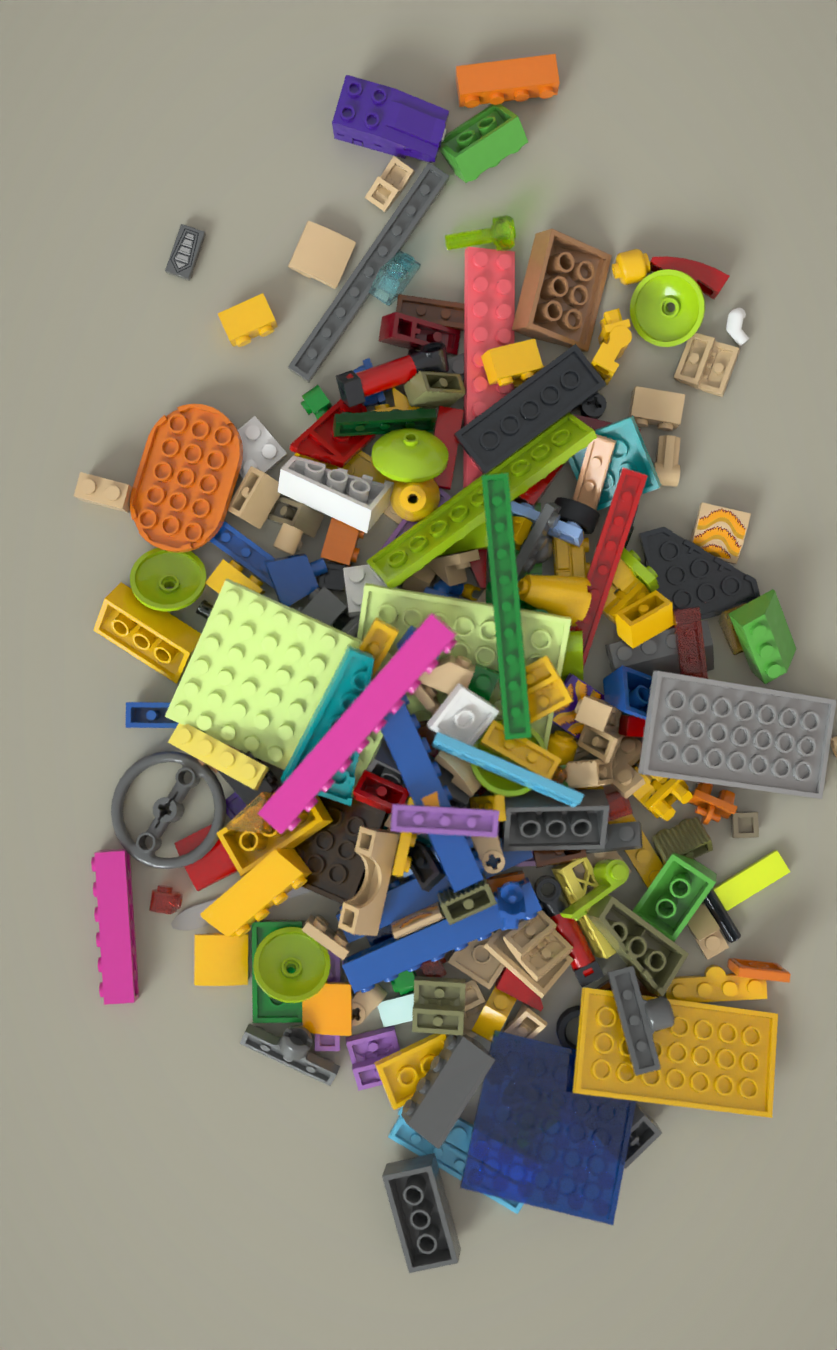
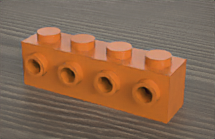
M556 54L456 66L455 80L459 107L474 108L480 104L488 103L498 105L504 101L512 100L523 102L529 98L536 97L547 99L558 94L560 81Z

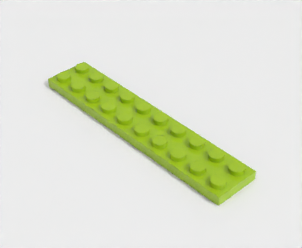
M569 413L487 475L508 473L510 499L512 501L525 493L539 480L544 479L558 466L567 462L569 458L581 449L586 448L589 443L597 438L596 433L584 422ZM482 476L366 561L387 587L395 588L401 585L415 572L424 568L427 563L443 554L446 549L463 539L477 526L486 522Z

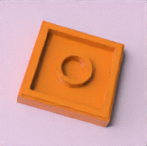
M737 958L728 959L727 967L738 977L790 983L791 974L778 963Z

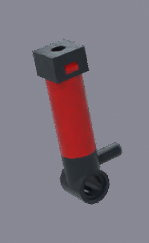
M442 342L428 343L421 347V351L410 349L408 355L357 373L350 370L336 375L341 399L349 407L366 402L365 397L407 383L419 371L447 373L450 367L445 344Z
M550 875L539 877L535 882V893L539 899L542 911H545L546 915L557 924L555 930L573 947L572 952L568 955L574 959L570 965L581 987H584L605 977L578 922L575 919L562 918L560 914L570 906L560 884ZM545 883H552L554 885V891L550 895L541 893V888Z

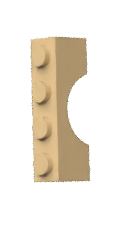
M360 826L355 852L363 859L365 879L359 892L353 898L343 902L338 928L355 935H378L399 834L384 829Z

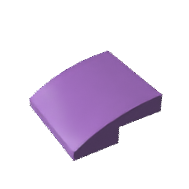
M394 1025L346 1037V1045L352 1062V1070L358 1091L383 1085L374 1062L400 1050Z

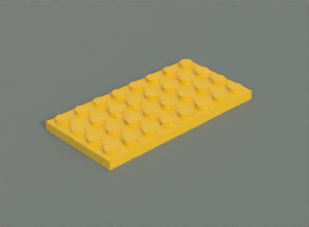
M582 988L573 1093L772 1118L778 1026L777 1013L668 999L674 1014V1025L653 1033V1041L661 1069L635 1075L613 992ZM641 995L643 1000L658 998Z

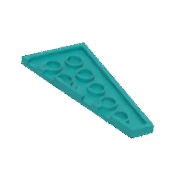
M348 646L281 776L282 783L289 778L369 686L374 664L372 654ZM357 751L349 758L353 761L343 773L338 770L332 777L335 783L328 791L324 793L321 790L317 795L351 806L352 789L356 778V763L359 759Z

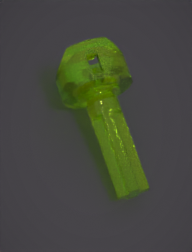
M507 215L493 217L491 228L445 235L447 250L491 242L496 246L497 251L510 250L515 245L514 219Z

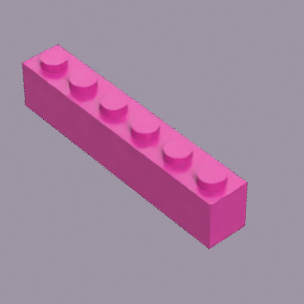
M125 849L99 850L94 853L95 857L91 859L92 871L96 872V882L93 883V895L97 897L98 907H95L94 911L95 921L99 922L96 944L101 950V957L98 958V971L102 972L103 981L99 985V994L101 998L104 997V1005L135 1003L139 998L130 854Z

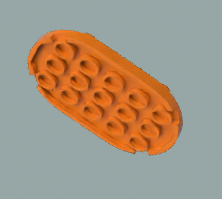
M203 404L179 406L177 410L167 416L164 415L158 420L148 436L130 495V513L139 530V534L151 545L169 552L181 553L198 549L217 534L225 520L242 465L243 446L237 428L219 410Z

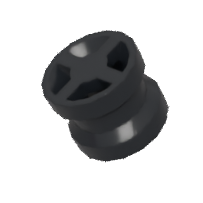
M597 392L580 405L581 415L599 419L606 409L607 402L604 396Z

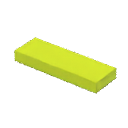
M774 850L715 886L713 890L725 910L728 911L790 873V870L779 852Z

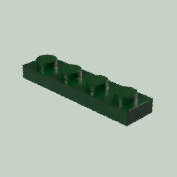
M418 408L416 410L394 409L381 412H343L334 415L333 433L334 437L386 434L403 428H414L430 432L434 430L437 418L436 410Z

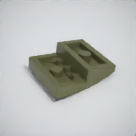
M415 976L412 1032L463 1035L466 979Z

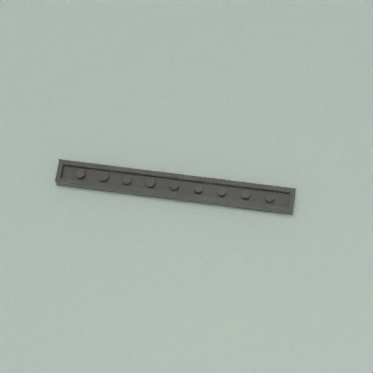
M428 162L288 366L289 370L310 383L449 181V175Z

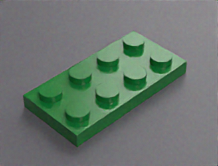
M263 920L252 923L253 1023H302V1002L286 1003L267 995L257 983L253 962L255 952L266 936L281 928H303V920ZM288 967L286 969L288 973H294L296 971L293 967Z

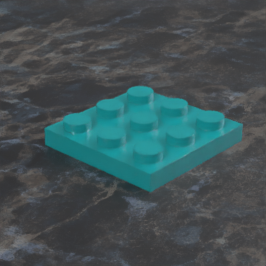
M633 415L594 430L597 435L617 441L597 511L610 506L622 468L648 475L642 494L661 487L660 480ZM587 447L581 449L568 460L577 481Z

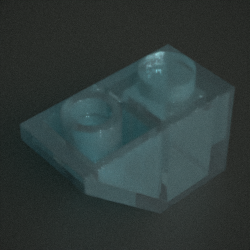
M400 251L380 268L369 293L387 306H390L398 299V294L403 293L421 264L415 261L411 255Z

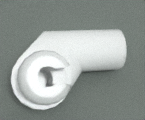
M742 308L731 310L726 324L727 332L739 346H742L750 339L742 330L743 319L746 317V312Z

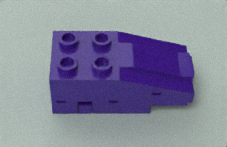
M346 75L332 121L334 139L403 159L409 156L432 163L436 161L439 147H441V142L445 138L449 110L395 88Z

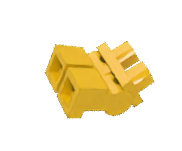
M619 308L604 312V319L600 321L602 331L598 337L601 346L591 362L606 385H608L620 365L614 360L621 358L632 339V334L629 330L631 327L629 319L622 320Z
M621 558L602 612L615 624V613L650 594L647 587L636 578L632 570Z
M633 765L632 768L638 773L639 768ZM644 774L640 775L644 778L645 784L632 794L654 817H660L665 821H669L675 815L676 811L671 805L677 799L682 804H687L693 798L689 791V786L684 780Z

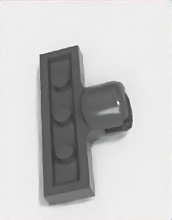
M554 502L545 504L530 534L520 546V552L516 558L518 582L524 578L526 572L529 573L533 569L535 564L543 563L552 556L553 543L546 535L550 528H554L561 517L558 514L561 506Z
M633 966L607 972L634 1074L640 1075L660 1070L661 1067L653 1041V1033L674 1025V1014L669 1000L665 997L643 1000Z
M248 1024L240 1042L241 1045L331 1086L340 1068L332 1060L319 1057L309 1050L313 1040L310 1032L303 1026L288 1027L282 1037H277L266 1032L262 1027Z

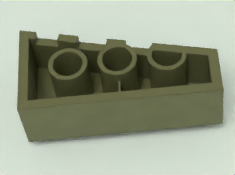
M605 896L591 906L586 915L626 965L634 967L636 977L648 992L663 997L689 953L613 896Z

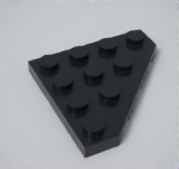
M666 527L638 534L646 565H649L658 575L656 578L659 585L657 591L672 602L674 625L668 629L733 612L760 596L755 578L706 552L703 548L689 540L676 535Z

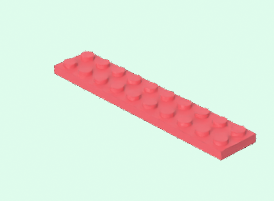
M467 247L465 249L464 388L466 393L464 395V426L514 390L513 383L499 387L498 383L489 385L481 356L489 349L514 343L512 326L515 318V251ZM463 449L464 489L483 474Z

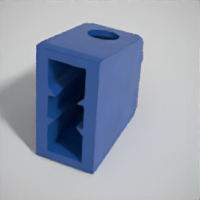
M304 553L264 562L279 602L288 607L312 593L316 588H319L315 577L328 572L323 558L309 563L307 555Z

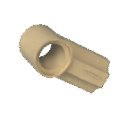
M672 435L658 437L656 462L653 465L661 485L677 487L680 479L678 460L681 438Z
M283 523L273 547L294 556L295 552L300 551L303 546L301 538L304 532Z

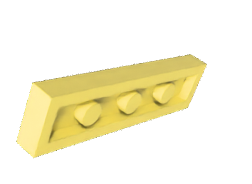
M178 723L168 743L256 791L269 769L267 766L189 724L182 725Z

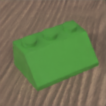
M498 104L490 105L446 134L439 150L455 175L467 183L477 179L487 169L497 166L508 155L518 152L522 146L528 143L519 117L503 105Z
M772 589L729 613L750 670L764 684L769 683L788 671L796 651V646L777 594Z
M672 852L632 911L675 942L715 885L717 874L694 859Z

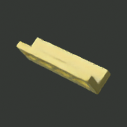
M587 857L567 864L557 865L551 869L570 906L585 896L587 886L594 888L599 886ZM582 863L585 869L583 880L578 879L572 868ZM586 914L577 920L596 957L608 959L617 953Z

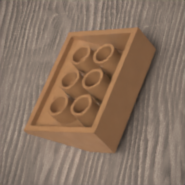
M554 229L536 233L512 330L533 339L568 348L576 344L581 351L588 352L612 255Z

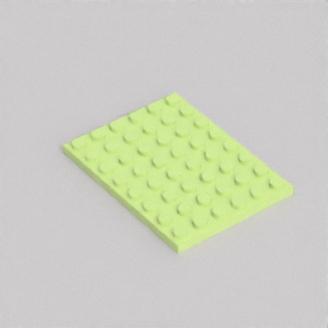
M226 579L165 717L182 725L189 724L220 742L242 750L245 753L250 751L254 757L285 770L348 646L358 649L362 640L232 580ZM387 652L385 658L383 659L381 665L379 666L371 682L389 663V661L394 657V655ZM381 730L377 734L372 731L366 738L370 743L359 754V759L356 763V778L352 789V797L361 775L367 769L383 737Z
M368 583L364 585L357 639L363 641L375 618H378L399 630L388 653L395 656L399 651L397 643L410 626L419 628L431 613H435L458 633L454 638L457 641L456 645L448 654L443 651L438 661L449 656L456 658L457 656H463L470 659L473 665L478 663L499 672L493 604ZM520 609L525 667L547 655L561 677L571 617ZM498 679L489 700L500 711L495 717V721L503 720L500 679ZM436 689L438 693L436 695L438 697L437 700L442 704L449 694ZM407 692L406 695L410 704L406 705L409 714L414 713L418 721L430 720L433 716L430 710H426L414 693L410 694ZM554 712L530 724L542 738L546 750L548 748Z

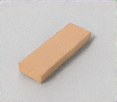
M596 434L597 438L587 446L572 500L586 504L597 511L617 441Z

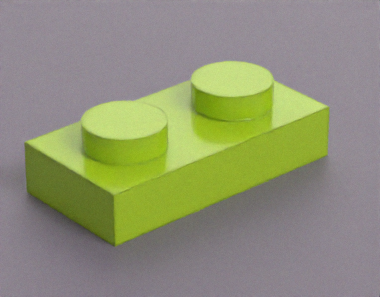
M623 548L621 559L632 570L636 578L647 587L650 593L659 588L656 579L658 577L657 573L649 565L644 567L640 563L641 558L632 549L628 551L626 548Z

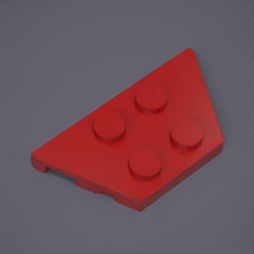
M340 399L292 442L289 449L292 452L343 468L376 435L334 437L333 423L335 414L367 412L366 407L362 406V403L349 407Z

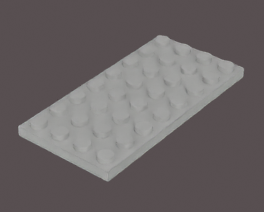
M653 671L638 773L822 799L837 700Z

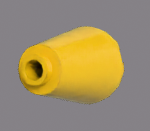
M434 479L417 483L395 481L390 497L392 508L404 520L419 522L438 508L440 503L439 487ZM410 494L417 495L418 501L415 504L408 500Z
M526 575L518 582L519 598L537 609L546 610L549 614L571 617L570 626L575 627L577 626L575 622L577 620L582 621L589 609L592 593L587 592V585L591 586V583L582 576Z

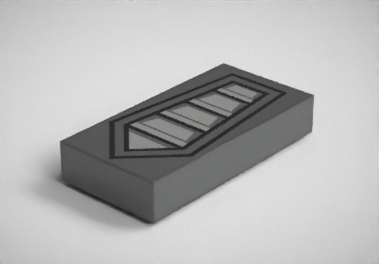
M181 224L165 269L166 273L190 281L206 236L204 231Z

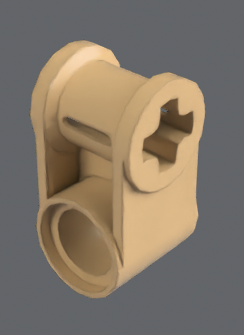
M498 835L497 837L471 836L485 871L491 874L500 872L504 868L505 859ZM493 854L495 858H500V861L496 863V868L486 865V862L489 861V855Z
M377 983L368 992L362 993L360 990L353 994L352 1009L359 1008L360 1016H352V1026L360 1025L386 997L388 992Z

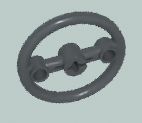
M164 751L145 756L126 770L114 791L111 817L112 825L120 844L132 857L147 866L173 869L193 864L203 858L213 848L219 839L216 833L224 827L227 807L222 785L215 773L206 764L202 766L197 758L185 753ZM166 762L182 764V768L176 773V783L168 797H162L154 803L153 814L155 818L148 830L140 834L136 842H134L127 831L123 815L124 800L130 785L140 773L151 766ZM190 771L192 773V781L186 784L184 775ZM201 777H203L214 799V819L208 835L199 846L187 854L173 858L156 856L155 851L161 847L163 833L170 822H176L183 817L184 806L182 802L189 790L197 786ZM166 806H170L169 809L172 811L171 814H167L168 810L165 809ZM148 836L153 839V845L150 849L145 845V840Z

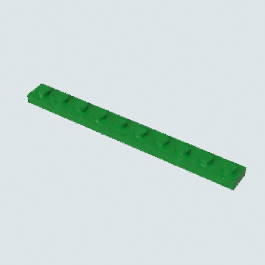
M508 473L482 475L505 740L531 738Z

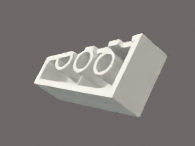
M293 455L281 468L278 492L368 533L388 508L394 483L386 480L384 484L372 481L373 477L364 474L362 478L347 474L348 470L342 468L330 470L325 468L323 463Z

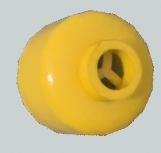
M640 249L618 253L616 263L612 264L614 278H619L623 285L641 282L651 270L647 253H642Z
M556 730L550 734L547 751L562 759L558 766L567 765L568 762H573L578 745L573 735Z

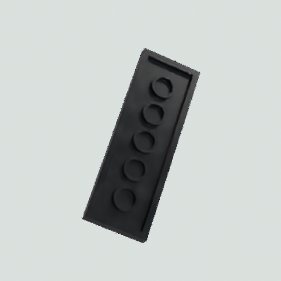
M575 344L457 431L454 437L482 474L487 475L604 388L606 383Z

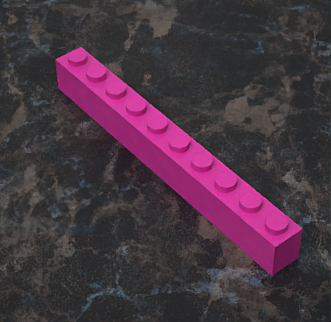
M431 613L262 807L258 814L280 834L287 829L292 831L300 823L301 819L298 816L305 809L309 812L319 801L315 798L321 790L326 793L335 783L332 777L339 770L343 773L353 762L349 759L355 751L360 754L370 743L366 738L372 731L377 734L387 722L384 718L390 711L395 714L405 703L401 698L407 692L412 694L422 682L419 678L425 671L430 674L440 663L436 658L443 651L448 654L456 645L457 641L454 638L458 633L435 613Z

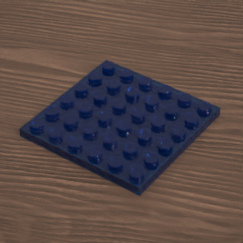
M494 1030L489 1053L495 1059V1062L482 1082L460 1188L613 1225L636 1101L573 1093L576 1050Z

